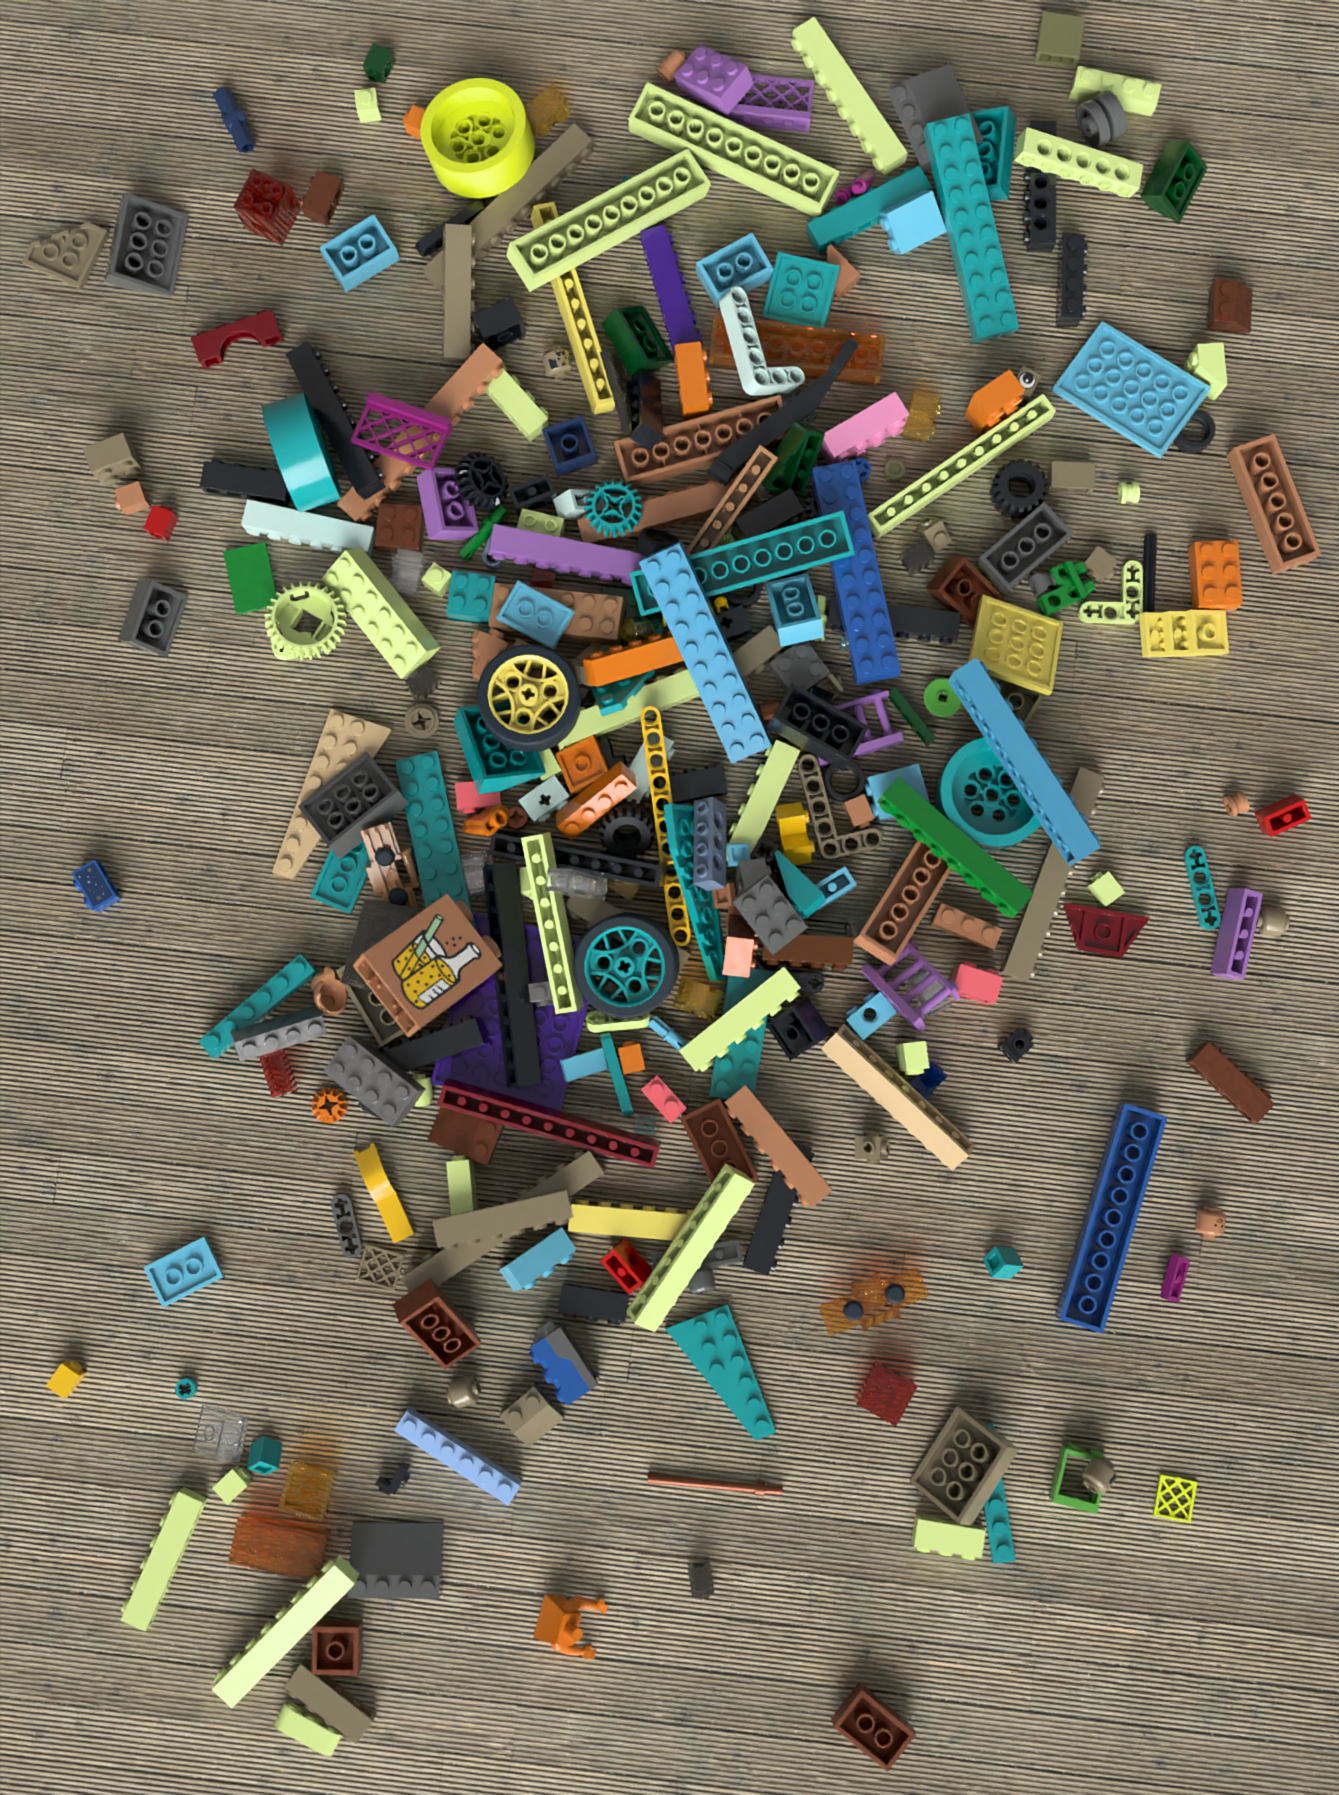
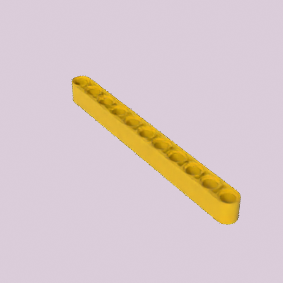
M648 706L641 712L642 732L660 862L668 863L669 865L674 864L672 856L662 851L663 844L667 842V833H663L659 829L660 822L664 820V811L657 809L656 802L660 798H665L669 804L673 803L661 715L657 708ZM647 711H654L657 715L656 721L653 723L646 722L644 719L645 713ZM650 733H657L660 736L658 744L651 745L648 743L647 737ZM655 754L663 758V763L659 767H654L650 763V758ZM658 776H662L666 780V785L662 789H657L653 785V780ZM666 874L664 892L670 935L677 946H684L689 942L691 936L687 906L682 889L679 897L672 898L669 896L668 890L670 887L678 886L681 889L677 874L675 876H668ZM674 908H681L684 911V916L681 919L675 920L671 916ZM677 930H684L687 933L684 941H677L674 938Z

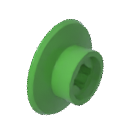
M936 679L925 689L924 703L932 714L947 717L955 714L960 709L962 702L950 686L948 679ZM939 695L947 697L945 703L938 700Z

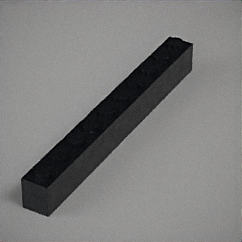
M516 863L491 864L482 867L490 938L495 941L501 952L498 960L502 966L494 973L506 1084L507 1088L541 1084L542 1072L539 1067V1048L536 1040L537 1028L534 1023L533 1014L534 1004L530 1002L528 984H531V980L529 979V960L526 952L527 940L524 935L523 926L524 916L521 908L522 896L519 891V872Z

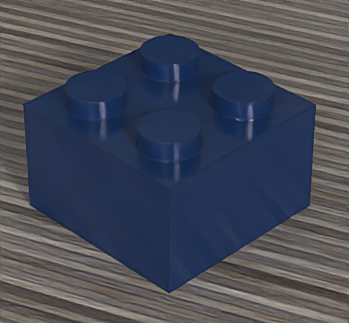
M583 415L542 429L543 438L557 477L598 464L597 454Z

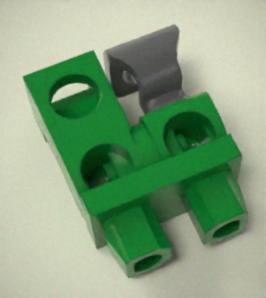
M1070 560L1053 567L1048 571L1049 575L1037 573L1030 577L1028 583L1035 598L1039 597L1036 603L1042 615L1050 617L1062 609L1081 602L1095 589L1091 579L1081 582L1079 575L1086 572V567L1082 560L1073 563ZM1055 586L1056 590L1042 595L1048 587Z

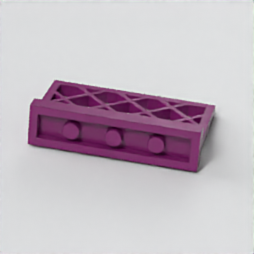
M369 391L366 398V407L352 435L351 443L433 471L447 437H450L452 434L453 426L451 419ZM370 411L379 413L381 419L369 423L368 416ZM393 419L399 420L401 426L390 430L386 422ZM384 423L387 432L375 436L372 428ZM417 426L420 427L422 433L410 437L407 429ZM370 429L372 438L367 440L359 439L361 432ZM404 430L407 439L396 443L392 435ZM433 433L442 435L440 440L433 444H430L427 438L428 435ZM390 436L393 445L388 447L379 445V440ZM425 438L428 446L416 450L413 442ZM411 444L413 452L406 455L400 453L399 447ZM430 450L433 456L430 463L422 461L419 455Z

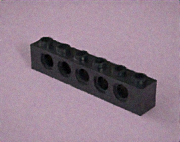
M1031 120L1028 128L1056 136L1057 121ZM1030 166L1024 170L1023 182L1027 183V190H1024L1023 203H1027V210H1024L1023 223L1026 224V231L1023 233V244H1026V252L1052 253L1056 244V174L1041 171V169ZM1039 184L1043 189H1039L1035 185ZM1035 205H1041L1043 209H1038ZM1035 225L1042 226L1043 230L1037 229Z

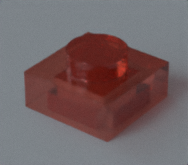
M534 567L529 586L552 589L556 573Z

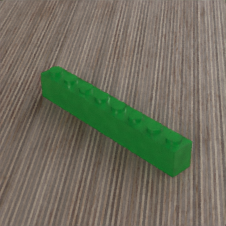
M899 776L878 799L877 803L880 804L884 812L894 816L900 826L909 829L916 840L921 843L924 842L935 856L941 857L947 862L948 867L952 871L962 875L968 885L977 888L981 892L982 897L987 901L993 902L1003 915L1010 918L1014 917L1034 895L1033 892Z

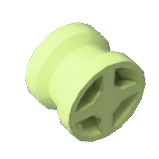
M1133 481L1131 484L1120 482L1118 485L1119 503L1125 504L1127 501L1138 503L1140 498L1139 482Z

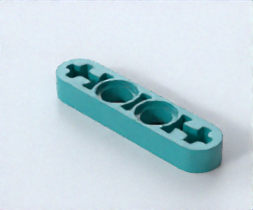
M1192 846L1184 851L1183 860L1200 927L1205 930H1212L1220 925L1221 917L1206 854L1201 847ZM1192 850H1194L1195 854H1199V857L1196 858L1197 865L1202 864V867L1193 870L1191 866L1196 865L1195 860L1189 857L1192 854ZM1200 871L1204 874L1205 880L1203 883H1197L1194 880L1195 872ZM1201 893L1209 895L1210 901L1207 905L1200 903L1199 895ZM1212 906V910L1208 911L1209 917H1214V921L1211 922L1210 926L1209 923L1204 921V919L1208 918L1207 911L1202 912L1201 909Z
M610 1031L599 1034L623 1117L633 1115V1107Z

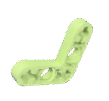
M1131 560L1122 567L1121 602H1085L1078 609L1079 619L1085 623H1136L1139 620V614L1143 613L1142 565L1138 561ZM1132 566L1133 570L1137 572L1133 575V581L1127 583L1126 581L1131 579V572H1127V570ZM1134 587L1137 590V596L1134 598L1129 597L1126 594V589ZM1137 602L1133 605V612L1137 613V615L1131 618L1127 612L1131 609V603ZM1087 607H1089L1091 612H1097L1099 607H1101L1099 613H1093L1090 617H1087V613H1083ZM1110 607L1115 610L1116 615L1114 618L1106 617L1104 613L1106 608Z

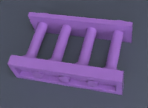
M881 689L869 693L870 696L834 706L843 712L854 709L856 719L868 726L862 706L871 703L875 704L884 732L882 734L883 737L874 739V737H871L868 728L861 741L862 744L859 745L853 758L899 745L904 741L902 732L895 733L894 730L892 731L883 700L888 698V690L884 692ZM817 757L819 768L831 765Z
M909 939L900 956L891 966L883 963L879 968L875 967L873 969L866 963L860 969L866 979L921 1033L926 1029L922 1020L927 1012L949 994L957 1002L961 998L957 992L959 988L952 979L947 981L917 951L918 947ZM908 954L916 960L892 981L886 982L883 979L884 974ZM922 967L929 973L928 976L905 995L901 994L899 996L896 993L898 991L897 988ZM937 981L943 987L918 1009H912L909 1006L911 1005L910 1002L933 982Z

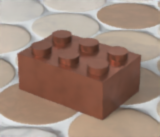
M858 1682L831 1717L832 1725L838 1732L887 1772L916 1736L914 1728L909 1722L860 1682Z

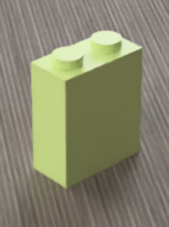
M465 1155L452 1156V1160L446 1162L451 1215L477 1210L474 1161L465 1157Z

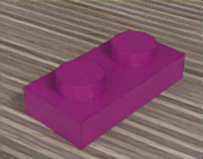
M1171 1254V1258L1167 1263L1165 1280L1161 1285L1160 1298L1179 1303L1191 1259Z

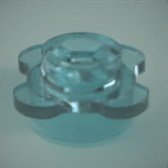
M638 1114L635 1117V1122L637 1123L635 1133L654 1136L657 1132L655 1129L656 1116L653 1114L649 1116Z

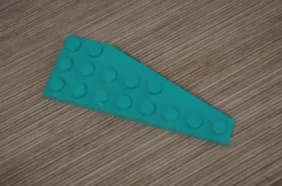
M680 804L664 805L663 816L667 827V843L709 982L728 980L727 975L722 974L724 947L719 910L714 909L712 890L706 891L693 884L694 806Z

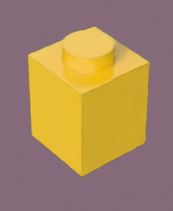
M67 1360L61 1363L46 1387L65 1399L73 1393L86 1372L82 1370L83 1367L78 1362Z

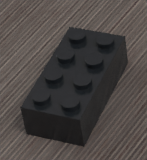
M792 683L767 728L844 771L851 762L869 726Z

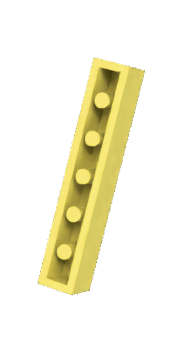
M576 1199V1203H571L574 1216L569 1218L568 1231L674 1241L694 1209H687V1213H680L678 1208L665 1207L664 1211H658L656 1206L642 1205V1209L633 1208L634 1204L620 1203V1207L611 1206V1202L598 1201V1205L589 1204V1200Z

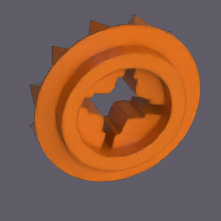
M335 1088L320 1090L311 1101L312 1112L316 1119L324 1123L339 1121L347 1110V1100L344 1094ZM327 1099L330 1102H338V1104L332 1107L331 1113L328 1109L320 1108L326 1104Z

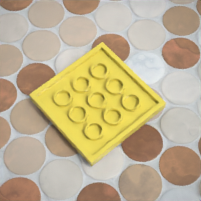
M982 595L979 601L968 662L977 657L979 662H984L989 672L987 674L989 676L1049 696L1053 692L1063 622Z

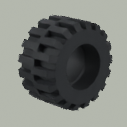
M1018 459L1017 462L1011 460L1008 465L1005 463L998 470L991 484L990 495H993L991 498L992 503H996L995 509L997 511L1001 509L1003 511L1002 515L1010 514L1012 519L1016 516L1022 519L1042 504L1048 492L1046 487L1048 479H1044L1046 474L1044 470L1039 471L1040 466L1038 464L1035 466L1031 465L1033 462L1031 460H1028L1027 463L1024 462V459ZM1012 480L1024 482L1029 487L1030 496L1026 498L1013 496L1008 489L1007 483Z
M622 799V802L617 803L601 816L599 837L603 848L606 847V851L637 857L638 854L643 856L645 850L649 851L651 849V844L654 843L655 822L649 807L645 808L644 803L640 802L637 804V800L632 799L629 802L627 799ZM628 824L635 826L638 830L634 833L625 834L619 832L616 828Z

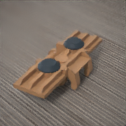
M387 822L363 829L361 834L371 864L367 862L364 866L375 896H382L392 927L394 928L404 925L420 913L413 888L420 886L421 882L418 879L410 854L412 852L411 847L399 848L392 824ZM403 858L410 881L403 882L396 867V860Z

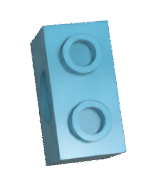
M871 992L863 999L865 1004L860 1008L854 1006L846 1013L848 1018L844 1021L862 1041L897 1013L881 992H878L876 995L874 992ZM867 1008L872 1009L875 1013L872 1021L864 1018L863 1014Z

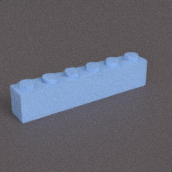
M411 1407L407 1409L394 1429L396 1433L506 1505H509L521 1486V1479Z

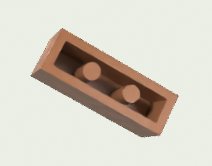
M943 903L937 906L930 926L988 951L995 949L1003 930Z

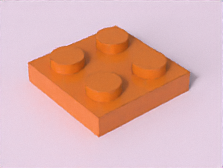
M594 735L555 754L569 791L572 794L589 787L609 770L597 738Z

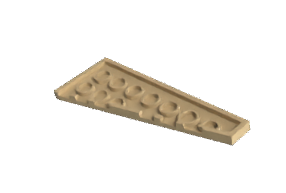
M330 709L272 873L295 880L307 862V858L321 841V836L298 806L366 751L374 759L389 735H391L392 729Z

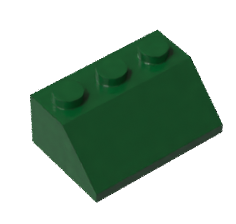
M1189 140L1167 142L1140 195L1151 210L1176 222H1181L1208 169Z
M644 306L616 308L601 323L607 337L611 340L616 353L620 356L631 377L639 368L651 374L674 361L673 356Z

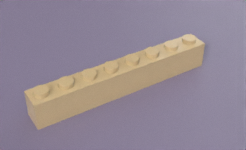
M845 1024L822 1046L821 1050L825 1052L828 1058L837 1063L844 1073L851 1076L862 1089L866 1090L878 1104L882 1105L894 1119L906 1127L910 1134L920 1140L926 1149L934 1153L952 1171L970 1155L975 1144Z

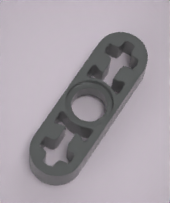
M338 1194L332 1199L331 1208L342 1253L348 1258H355L362 1253L363 1242L353 1201L347 1194ZM339 1198H342L343 1201H347V1205L344 1206L345 1213L350 1211L351 1215H346L339 1219L338 1214H343L341 1207L336 1206V1203L340 1201ZM345 1219H349L353 1223V1229L350 1232H345L341 1228V1223ZM356 1234V1237H352L353 1244L358 1245L355 1254L351 1250H347L350 1241L349 1238L344 1240L343 1236Z

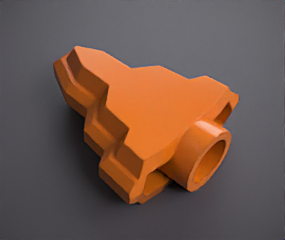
M499 803L478 815L464 820L462 831L473 836L481 835L488 837L493 835L500 827L505 826L509 819L507 806Z

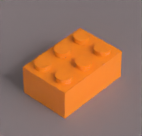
M701 341L675 345V367L683 422L709 415V411H712L711 390L708 391L710 377L709 370L706 367L707 355L706 349L701 348Z
M1009 369L973 394L964 417L978 436L987 433L996 427V424L1014 414V411L1018 409L1017 405L1022 401L1021 397L1025 389Z
M1238 540L1194 542L1188 548L1192 610H1236L1243 604Z

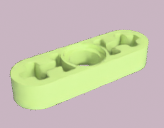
M595 1010L587 1014L586 1023L589 1031L597 1033L644 1028L648 1026L651 1018L650 1012L640 1015L643 1018H638L637 1016L630 1020L624 1018L620 1022L613 1021L614 1016Z

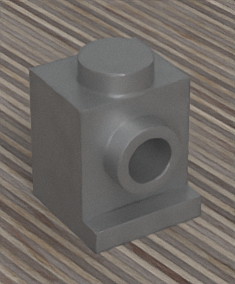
M549 981L528 984L530 1002H536V1007L554 1005Z

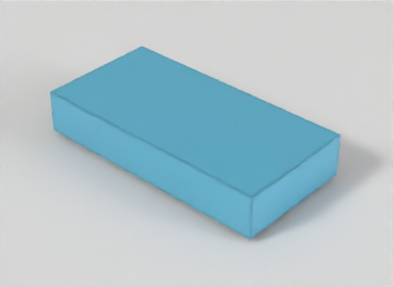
M601 1047L560 1059L564 1079L567 1082L608 1069L604 1051Z

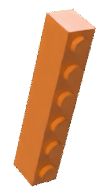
M670 630L667 631L666 635H650L648 640L645 641L641 639L628 642L629 645L622 647V645L612 646L605 653L603 651L592 652L589 654L590 657L582 659L587 683L596 687L684 661Z

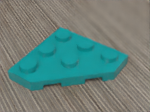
M655 670L598 687L591 686L601 716L623 710L628 705L627 700L631 696H636L644 687L643 682L646 678H652Z

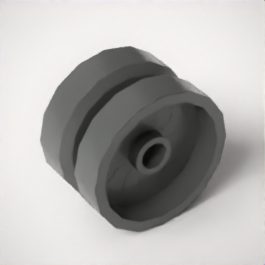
M1105 90L1096 95L1093 100L1089 99L1076 108V120L1079 130L1087 144L1092 148L1098 149L1109 143V140H1115L1126 133L1127 120L1121 103L1111 91Z

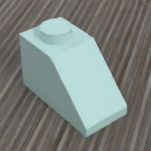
M569 489L554 498L553 502L557 516L564 518V520H576L588 514L585 512L584 507L588 505L585 501L586 498H592L589 495L590 490ZM603 499L597 504V514L601 513L605 508Z

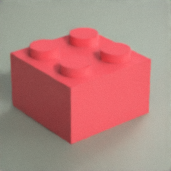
M970 962L954 966L951 979L959 988L957 990L959 996L988 1005L996 1003L1004 977L998 976L999 972L992 969L979 970L976 964Z

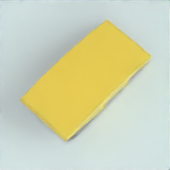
M1226 610L1144 612L1139 614L1142 657H1184L1229 653Z

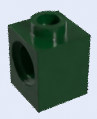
M372 44L363 63L365 75L369 80L386 83L395 63L393 52L377 44Z

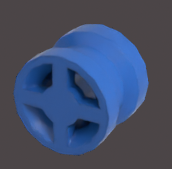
M857 458L855 461L860 484H862L870 476L871 465L868 460Z

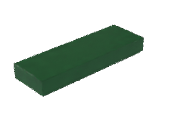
M894 687L890 690L888 699L926 746L934 742L936 737L898 689Z

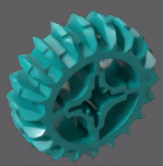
M612 478L611 484H607L606 480L603 481V487L596 484L595 489L597 492L589 491V495L592 498H586L585 500L588 504L584 507L585 512L588 513L586 519L591 521V528L597 526L596 532L598 534L605 530V537H608L610 532L613 533V538H617V532H620L622 537H624L626 529L632 533L633 527L631 525H639L637 519H642L643 514L639 511H642L644 508L642 504H639L642 502V497L637 496L638 490H631L632 484L628 483L624 487V480L621 479L619 484H616L615 479ZM609 494H620L621 496L614 498ZM603 499L605 508L598 515L596 507L598 502ZM630 501L632 505V510L630 515L626 518L622 510ZM610 505L614 508L618 506V512L614 509L610 510ZM615 519L619 523H608L607 521Z

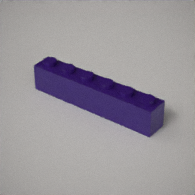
M661 225L640 231V239L675 359L676 344L699 341L702 344L700 331H695L696 317L694 311L689 310L688 304H691L688 291L684 292L683 284H685L683 272H678L679 258L677 252L672 251L671 245L674 242L671 231L667 232L666 226Z

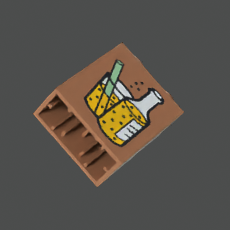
M448 894L368 949L353 965L408 1038L489 978L502 966L498 960L501 952L495 941L487 935L480 937L470 924L473 922V915L470 909L461 900L453 902Z

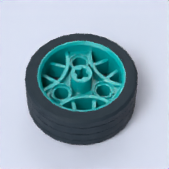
M619 913L593 925L583 935L574 957V976L584 998L597 1010L618 1018L637 1017L657 1008L671 993L679 973V954L676 943L670 933L659 922L638 913ZM617 930L625 944L612 949L608 933ZM624 930L635 931L630 940ZM602 939H604L606 949L597 947ZM637 941L645 944V952L639 953L635 950V943ZM655 948L659 951L660 958L651 956ZM605 956L610 960L608 968L600 965L599 960L601 957ZM648 960L662 964L661 974H647ZM623 963H630L631 966L624 967ZM595 975L604 976L600 984ZM608 978L620 986L613 995L603 988ZM648 979H660L654 990ZM632 980L640 981L642 986L640 991H634L631 988L630 983ZM623 990L626 999L618 998L616 996Z

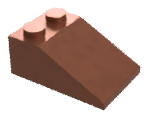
M951 555L925 587L950 612L961 613L960 620L973 630L982 595L1000 601L1005 600L964 556Z
M440 1107L428 1140L460 1155H465L467 1158L489 1165L505 1125Z

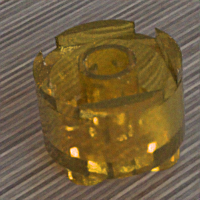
M682 977L673 1001V1007L690 1014L692 1010H695L694 1015L711 1021L712 1017L716 1015L724 992Z

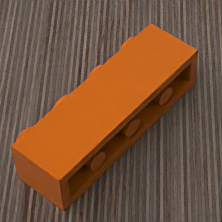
M619 761L556 813V827L572 841L637 788L635 774L624 763Z

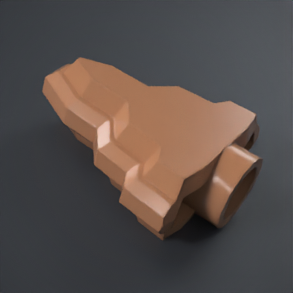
M489 628L488 633L474 630L471 639L474 643L472 653L475 656L472 664L474 679L480 680L482 672L488 663L502 651L513 647V645L504 640L506 635L492 628Z

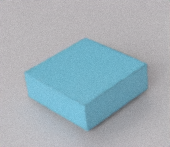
M749 843L727 844L728 867L737 866L740 861L750 860Z

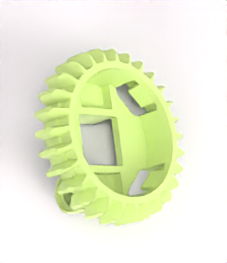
M300 581L299 587H295L293 583H291L290 590L283 587L284 594L276 592L278 600L271 598L270 601L273 606H267L269 613L265 614V619L268 620L265 622V627L269 629L267 630V635L272 636L270 639L271 643H277V650L284 647V655L291 651L293 659L299 654L301 660L304 659L305 655H308L309 659L312 660L313 654L316 653L318 658H321V651L328 655L332 649L336 648L335 644L337 642L341 643L340 635H345V631L342 628L347 627L346 621L343 620L347 616L343 613L345 610L344 606L339 605L341 603L340 598H335L334 591L328 593L327 586L320 590L319 583L312 587L311 581H308L307 586H303L302 581ZM305 592H309V597L307 599H301L298 601H292L290 599V595L292 594L295 598L297 596L305 595ZM303 610L322 620L311 639L294 630L304 615ZM331 610H332L333 615H334V620H335L334 623H333V618H332V615H331ZM278 623L280 624L282 635L280 634Z

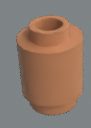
M674 49L659 64L657 72L666 83L675 80V73L688 59L685 53Z

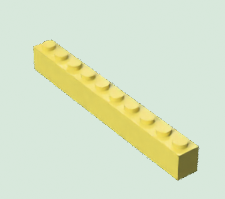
M549 202L533 206L531 221L535 230L559 217L555 203ZM573 268L551 280V284L592 414L596 415L613 411L617 398L576 269Z

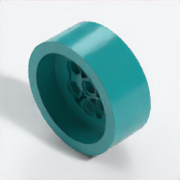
M305 391L262 405L265 426L276 460L298 511L303 512L342 499L340 485L326 441Z
M984 737L971 741L960 748L942 769L935 788L936 809L984 851H999L1010 848L1030 836L1041 825ZM980 770H985L988 772V780H983L980 778ZM1001 775H1007L1010 778V785H1004L1001 782ZM965 786H971L975 794L968 796L964 791ZM986 791H993L995 793V801L987 799ZM1009 795L1017 799L1016 806L1008 803L1007 797ZM972 807L980 808V817H975L971 813ZM994 811L1002 814L1003 819L1001 822L993 819Z

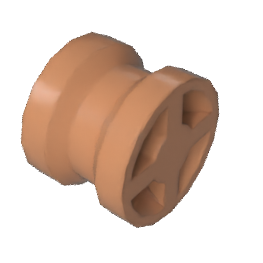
M1242 791L1236 792L1232 797L1226 796L1223 798L1224 807L1230 817L1237 816L1241 811L1247 812L1250 810L1248 799Z

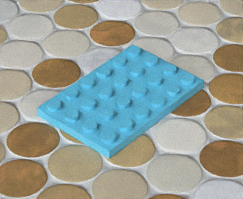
M1103 321L1052 388V392L1160 459L1211 390V387Z

